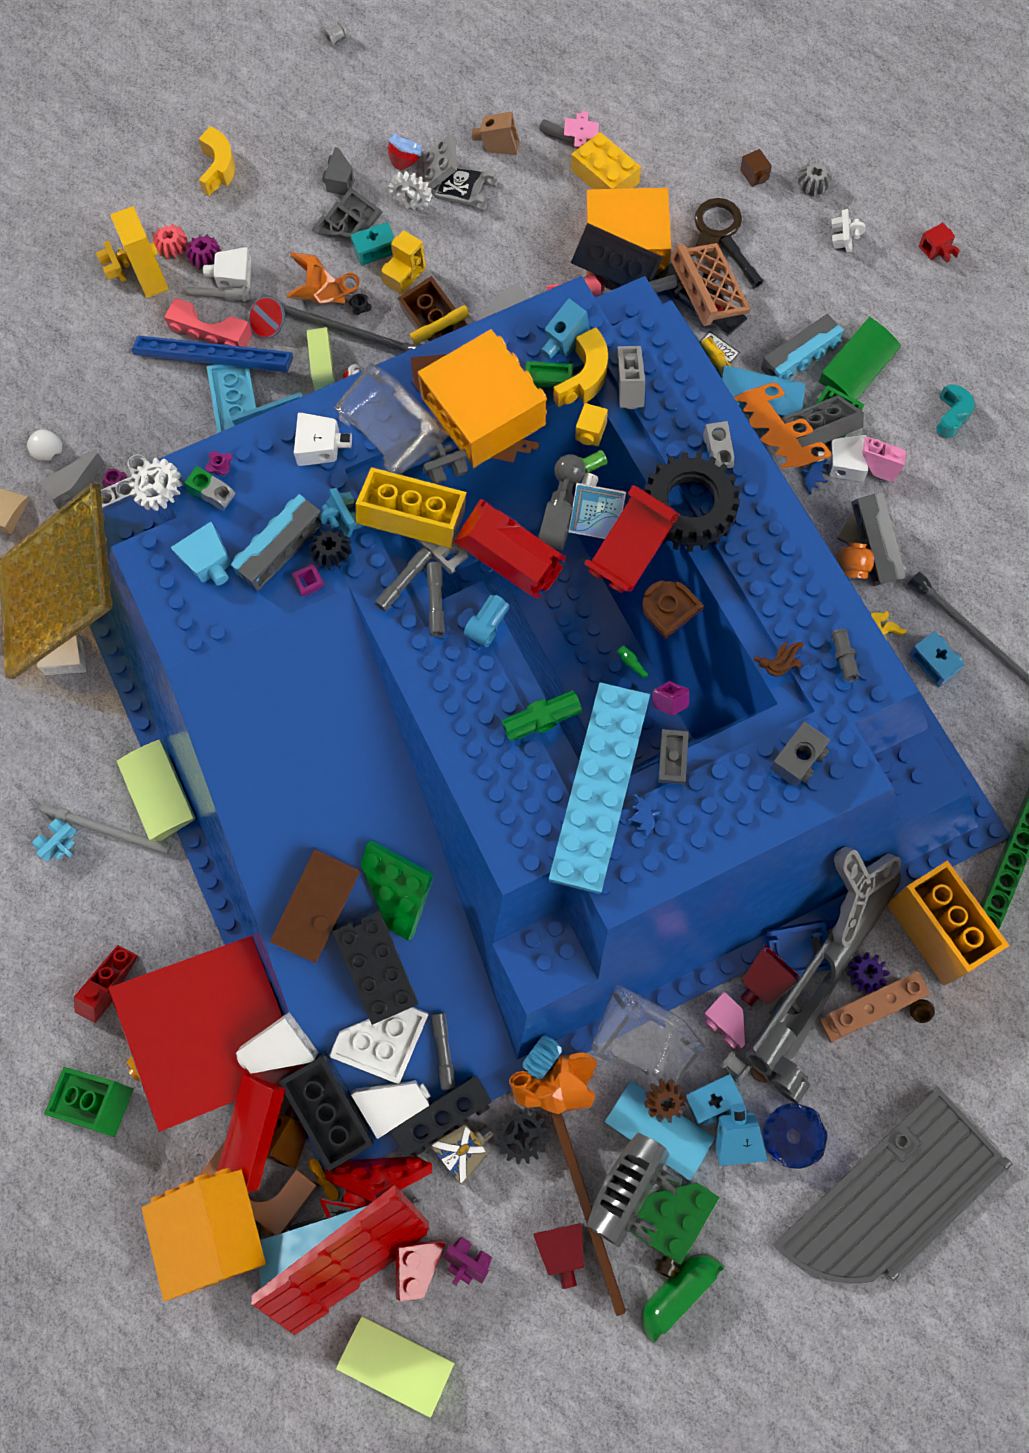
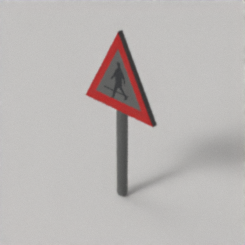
M319 1198L325 1214L289 1226L288 1230L291 1231L353 1211L358 1205Z

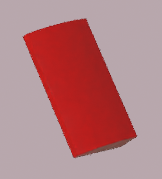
M243 1073L217 1171L230 1168L231 1172L242 1169L247 1192L259 1190L285 1088Z

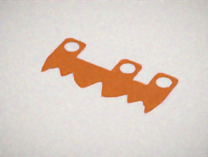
M766 384L747 390L734 397L735 401L747 403L743 411L754 412L750 417V424L753 428H769V431L760 440L767 445L780 447L775 454L787 457L786 463L781 465L780 468L803 466L831 456V452L822 442L802 447L796 438L813 432V428L805 419H798L785 424L770 405L769 400L785 395L779 384ZM776 387L779 393L770 396L765 393V389ZM796 423L805 424L807 430L802 433L793 430V425ZM813 447H822L825 450V454L823 456H814L811 453V449Z

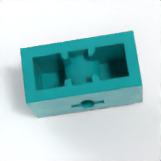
M388 222L350 235L353 249L361 266L393 255L391 243L395 237Z

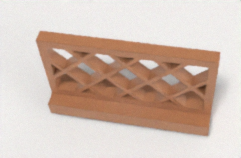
M717 243L686 248L685 244L677 245L670 260L703 326L711 325L712 321L750 312L751 308ZM713 251L716 256V259L706 255L705 253ZM690 255L700 258L699 262L692 260ZM702 260L712 264V269L702 265ZM717 267L723 270L725 276L715 272L714 268ZM698 270L707 274V279L701 277ZM710 277L721 281L720 286L709 281ZM723 284L731 286L733 293L723 288ZM706 286L717 291L716 295L710 294ZM719 293L730 298L729 302L718 298ZM732 300L740 303L741 308L732 305ZM714 303L724 307L725 311L718 312Z

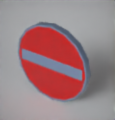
M262 297L252 305L249 312V324L257 336L268 339L272 338L281 331L284 325L285 313L278 300L272 297Z

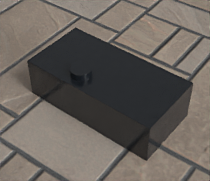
M326 1051L317 1055L312 1062L302 1064L281 1077L279 1084L282 1088H285L286 1097L328 1171L373 1146L375 1137Z

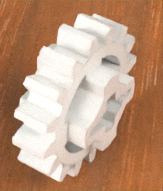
M405 171L404 175L401 172L393 175L388 187L390 188L389 194L394 195L393 200H398L399 205L404 204L406 209L410 207L414 211H416L417 207L420 210H423V207L427 208L432 197V189L427 187L428 182H422V177L416 178L415 173L409 175L407 171Z
M154 458L152 464L145 461L144 468L137 467L138 475L132 474L135 482L129 483V486L134 489L130 492V495L135 498L134 501L137 504L143 506L146 510L152 508L158 511L159 505L165 509L167 508L166 502H175L173 496L180 495L177 487L182 486L183 483L179 480L182 475L172 463H169L166 459H162L160 462L157 458Z

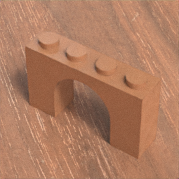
M224 1143L201 1171V1175L209 1173V1176L215 1175ZM296 1170L274 1198L259 1202L249 1197L254 1219L263 1225L261 1230L269 1237L285 1233L320 1185L301 1170Z

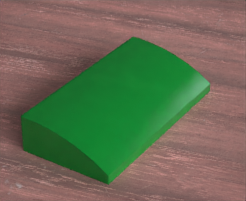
M869 316L824 369L819 382L826 387L828 385L857 400L901 348V344L884 326Z

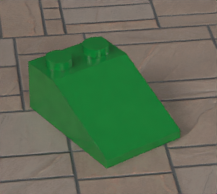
M63 1067L44 1115L115 1137L134 1088L113 1080Z

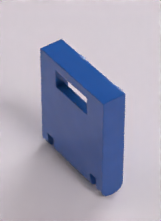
M823 920L766 930L767 936H776V938L768 939L769 948L799 975L803 974L814 958L811 936H820L821 946L827 939L826 925ZM824 958L814 973L830 970L831 965L828 960Z

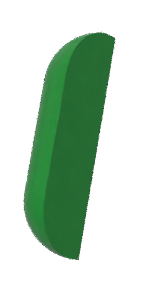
M696 1254L689 1257L679 1267V1274H675L674 1279L668 1278L648 1299L642 1310L641 1323L646 1336L652 1343H655L662 1333L665 1334L717 1279L716 1276L725 1268L717 1258L708 1254Z

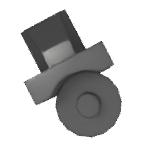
M440 441L435 442L436 450L428 452L430 459L439 458L423 464L424 474L429 475L433 484H440L447 480L443 469L449 466L452 467L455 477L468 472L465 449L446 455L453 451V447L451 444L443 447Z

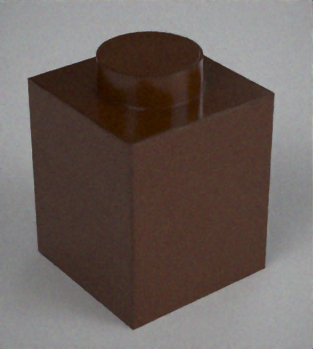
M758 149L742 157L740 171L753 187L769 180L772 165L763 152Z

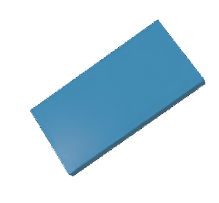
M724 365L721 378L733 397L750 389L770 383H777L785 392V395L768 402L779 417L782 418L802 410L805 392L804 383ZM768 387L765 389V393L774 396L779 393V390L776 387ZM736 401L741 410H743L747 403Z

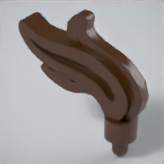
M784 643L778 649L776 659L769 660L765 657L761 659L755 656L754 661L760 663L759 666L766 669L771 676H782L793 667L801 668V661L794 657L797 651L804 646V643H793L787 650L788 643Z

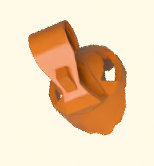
M290 253V257L294 258V261L307 272L306 284L294 289L291 293H287V298L313 301L319 306L327 305L331 302L344 304L345 297L358 290L360 281L356 274L350 272L334 279L316 255ZM351 278L355 281L356 286L354 288H347L344 281Z
M583 1052L564 1054L560 1056L556 1065L540 1080L534 1078L526 1071L513 1074L509 1082L516 1103L527 1108L541 1107L555 1114H560L567 1110L590 1108L593 1106L592 1102L595 1100V1093L588 1088L587 1084L594 1074L597 1059L591 1057L589 1053Z

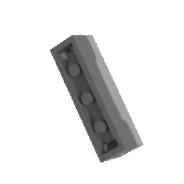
M880 492L852 501L851 504L862 544H866V549H870L874 554V566L870 571L873 586L906 578V565L904 561H901L899 553L901 547L899 541L895 538V524L889 516V501L887 497H884V493Z

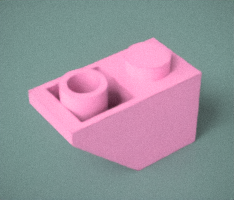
M865 437L862 454L873 476L894 482L905 465L906 450L881 442L878 439Z
M724 992L704 1013L703 1017L706 1019L704 1023L713 1032L716 1030L724 1036L722 1040L731 1049L737 1048L740 1050L745 1045L743 1009Z

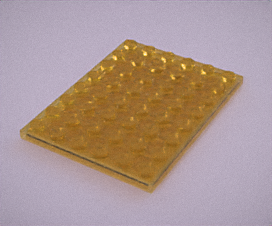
M90 483L0 558V601L5 678L15 679L112 609L104 531L105 518L102 509L103 497L100 484Z

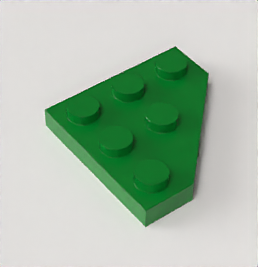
M372 840L366 845L361 861L362 869L387 928L409 941L414 938L434 874Z
M699 1183L675 1188L677 1190L676 1195H673L668 1190L648 1194L638 1213V1217L656 1226L657 1231L653 1233L643 1229L653 1239L650 1243L640 1236H636L668 1258L676 1261L680 1266L720 1198Z

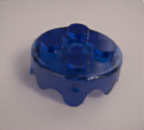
M798 1103L782 1105L768 1115L762 1129V1139L768 1155L773 1161L789 1169L806 1168L818 1162L825 1153L828 1139L827 1130L821 1121L820 1114L811 1107ZM790 1129H796L800 1133V1141L797 1144H793L787 1139V1133Z

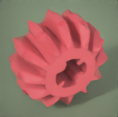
M172 223L168 227L164 224V228H157V233H153V242L160 256H165L167 259L173 256L176 259L178 254L183 255V250L187 249L188 239L180 226L176 227Z

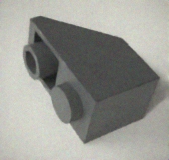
M335 147L333 154L328 158L327 171L323 172L322 180L325 183L327 192L346 195L350 187H353L355 181L353 170L341 150Z

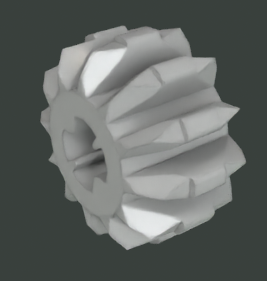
M816 160L813 164L807 162L800 169L798 176L800 190H806V195L812 193L814 196L817 193L822 195L831 185L833 176L832 172H830V166H825L824 162L818 164Z

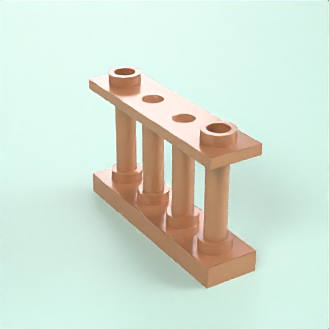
M919 971L829 1013L828 1016L820 1019L819 1023L831 1043L899 1011L931 993Z

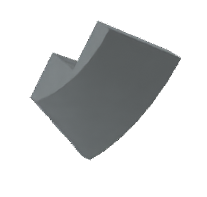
M350 187L341 202L336 201L326 217L324 215L320 217L312 231L319 234L351 238V234L370 228L383 212Z

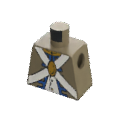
M485 1123L474 1132L465 1124L433 1143L431 1147L457 1181L463 1185L489 1154L483 1144L494 1134Z

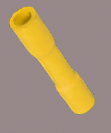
M463 305L439 320L410 333L409 335L414 345L430 338L433 334L448 326L455 325L470 317L469 311Z

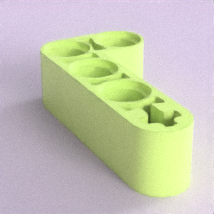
M327 327L307 330L311 376L315 391L336 382Z

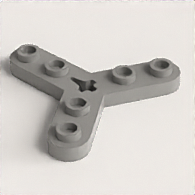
M843 847L836 852L834 856L835 867L848 890L846 899L840 908L841 913L838 922L832 931L836 943L845 947L852 943L868 897L896 877L901 867L900 857L888 853L866 868L855 849Z

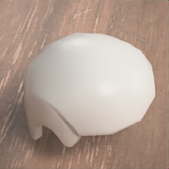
M43 429L35 431L29 437L27 449L30 456L36 460L51 461L55 454H61L63 443L59 436Z

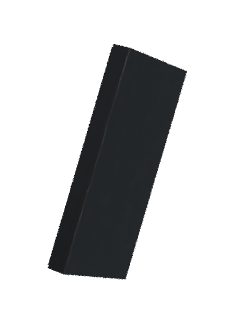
M587 222L570 263L623 286L644 276L649 282L653 281L663 256Z

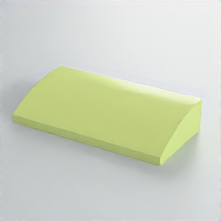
M159 739L144 745L117 760L149 840L161 842L196 819L162 740Z
M361 1316L336 1369L431 1418L455 1363Z

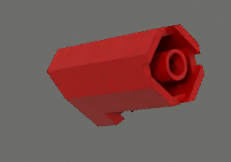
M480 499L453 542L530 596L539 599L542 595L538 592L541 589L547 591L552 586L563 568L559 562L560 560L565 562L566 556L526 530L500 510L491 507L492 505Z

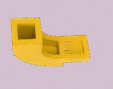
M211 126L198 139L202 152L214 159L213 164L199 179L202 191L207 196H210L217 190L221 183L228 186L235 174V160L229 141L220 131Z
M597 327L576 337L575 351L585 367L578 375L554 387V401L558 407L570 404L578 397L585 404L600 391L605 382L608 349Z

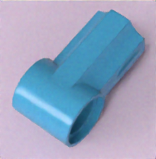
M490 595L478 615L473 616L469 620L463 635L484 647H488L496 635L497 626L509 609V604L497 595Z

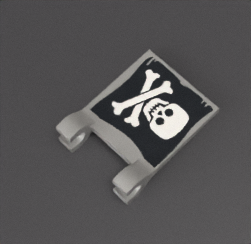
M457 166V171L439 184L434 196L439 199L468 204L479 211H485L487 203L484 202L485 195L479 194L483 183L496 187L498 178H495L497 172L493 169L482 172Z

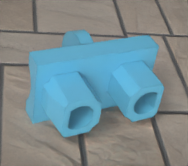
M56 818L48 827L55 834L49 841L42 834L32 841V844L38 851L36 854L47 862L53 856L59 860L64 854L70 858L74 855L69 849L75 844L71 838L78 831L70 824H65Z

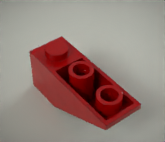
M117 945L74 996L75 1013L96 1023L112 1002L108 988L124 982L138 955Z

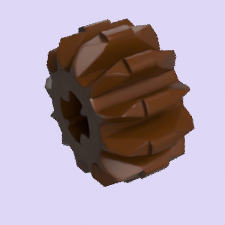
M660 1078L657 1087L654 1083H651L650 1087L653 1091H645V1096L648 1100L644 1101L645 1107L649 1108V1115L651 1117L656 1116L657 1121L660 1123L665 1117L669 1123L672 1122V1116L674 1115L677 1118H681L679 1110H686V1105L683 1102L687 1100L686 1094L682 1093V1086L680 1084L675 1085L672 1079H669L665 1084V1081Z

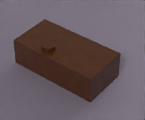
M432 276L398 297L402 311L416 330L439 320L456 309ZM462 320L433 334L424 341L425 343L430 342L468 324L465 320Z
M315 847L271 936L270 943L316 963L360 874V868Z

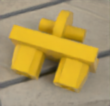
M109 240L103 242L105 249L96 252L101 266L112 262V264L102 267L107 279L111 280L119 277L121 282L127 280L121 266L126 268L130 266V260L126 251L120 248L115 254Z

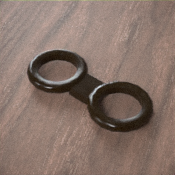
M724 198L708 199L700 204L695 212L694 221L696 228L701 234L696 246L692 247L715 243L719 245L721 239L736 234L742 222V215L736 204ZM720 207L732 214L734 222L724 230H713L704 223L703 215L711 208ZM713 251L705 253L706 255L716 259V256ZM717 267L714 268L715 272L719 274L721 273V269ZM713 277L710 278V281L713 283L717 280Z

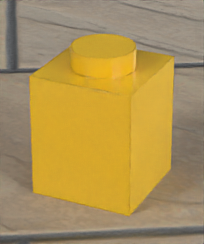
M585 403L576 425L575 440L585 445L599 446L607 424L608 409Z

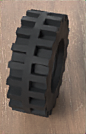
M688 452L682 453L679 460H676L674 456H670L665 466L660 462L656 466L655 474L651 472L648 477L645 492L670 508L669 493L675 486L681 483L694 482L701 484L709 489L714 496V507L708 514L695 518L679 515L662 544H665L667 541L672 542V549L678 550L679 546L682 545L687 546V552H693V547L700 545L701 551L706 550L708 543L712 542L716 546L720 543L721 537L723 535L727 537L731 526H734L740 504V499H738L740 488L734 485L735 475L731 474L728 476L726 474L728 467L724 463L720 467L715 465L716 458L712 456L708 461L701 459L702 453H696V458H688Z

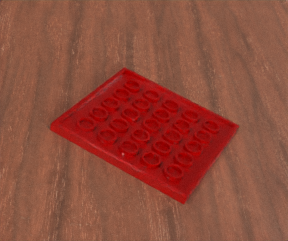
M252 935L108 988L159 1133L235 1102L243 1073L250 1074L248 1069H244L239 1064L236 1052L243 1044L282 1018ZM300 1065L262 1071L250 1075L276 1085L279 1084V1080L283 1075Z

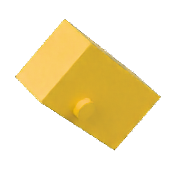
M134 206L110 214L146 298L169 290L155 257L158 255V251L154 242L149 243Z
M371 467L356 502V523L452 548L465 512L467 492Z

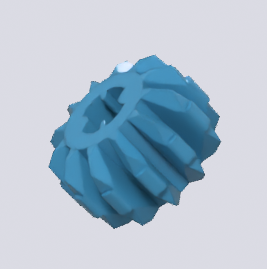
M546 1035L542 1036L523 1062V1068L527 1073L537 1079H542L562 1052V1047L557 1044L558 1042Z

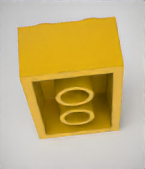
M601 132L571 154V171L592 189H633L640 183L641 166Z

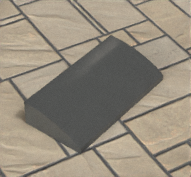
M837 395L784 416L781 419L785 424L798 419H805L813 428V432L796 438L801 446L805 447L818 442L826 443L863 428L864 412ZM796 423L793 425V430L802 433L807 430V426L802 423Z

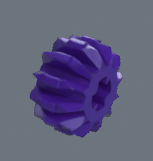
M869 952L864 953L863 957L858 954L854 957L855 962L851 961L848 964L852 970L846 974L849 977H854L849 982L851 986L856 983L859 985L857 992L860 993L865 987V991L869 995L873 992V989L877 991L881 989V985L885 986L888 984L884 977L888 976L890 972L882 969L887 965L885 961L880 964L877 962L879 955L876 954L871 959ZM869 969L868 972L871 971L873 976L867 978L868 974L864 975L863 971Z

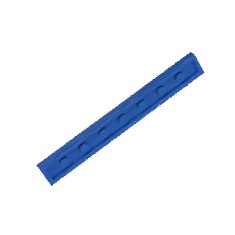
M138 335L131 349L133 355L281 372H288L294 358L292 352L140 335Z

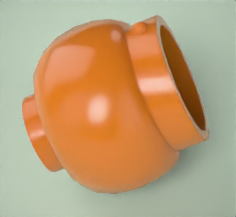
M848 542V547H842L838 551L836 561L847 577L868 579V572L874 566V554L870 549H866V544Z

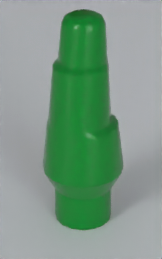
M625 645L617 651L622 661L643 679L648 676V673L639 663L633 651L628 650Z

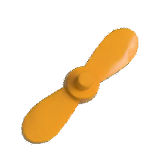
M310 1159L309 1168L317 1177L316 1182L322 1185L329 1200H337L339 1197L338 1190L332 1183L325 1180V1174L318 1160Z

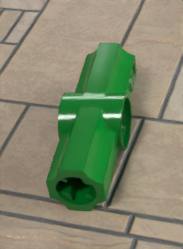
M572 690L548 701L547 699L535 701L525 711L501 721L510 742H513L534 732L544 733L549 731L558 722L581 713L582 708L577 695Z

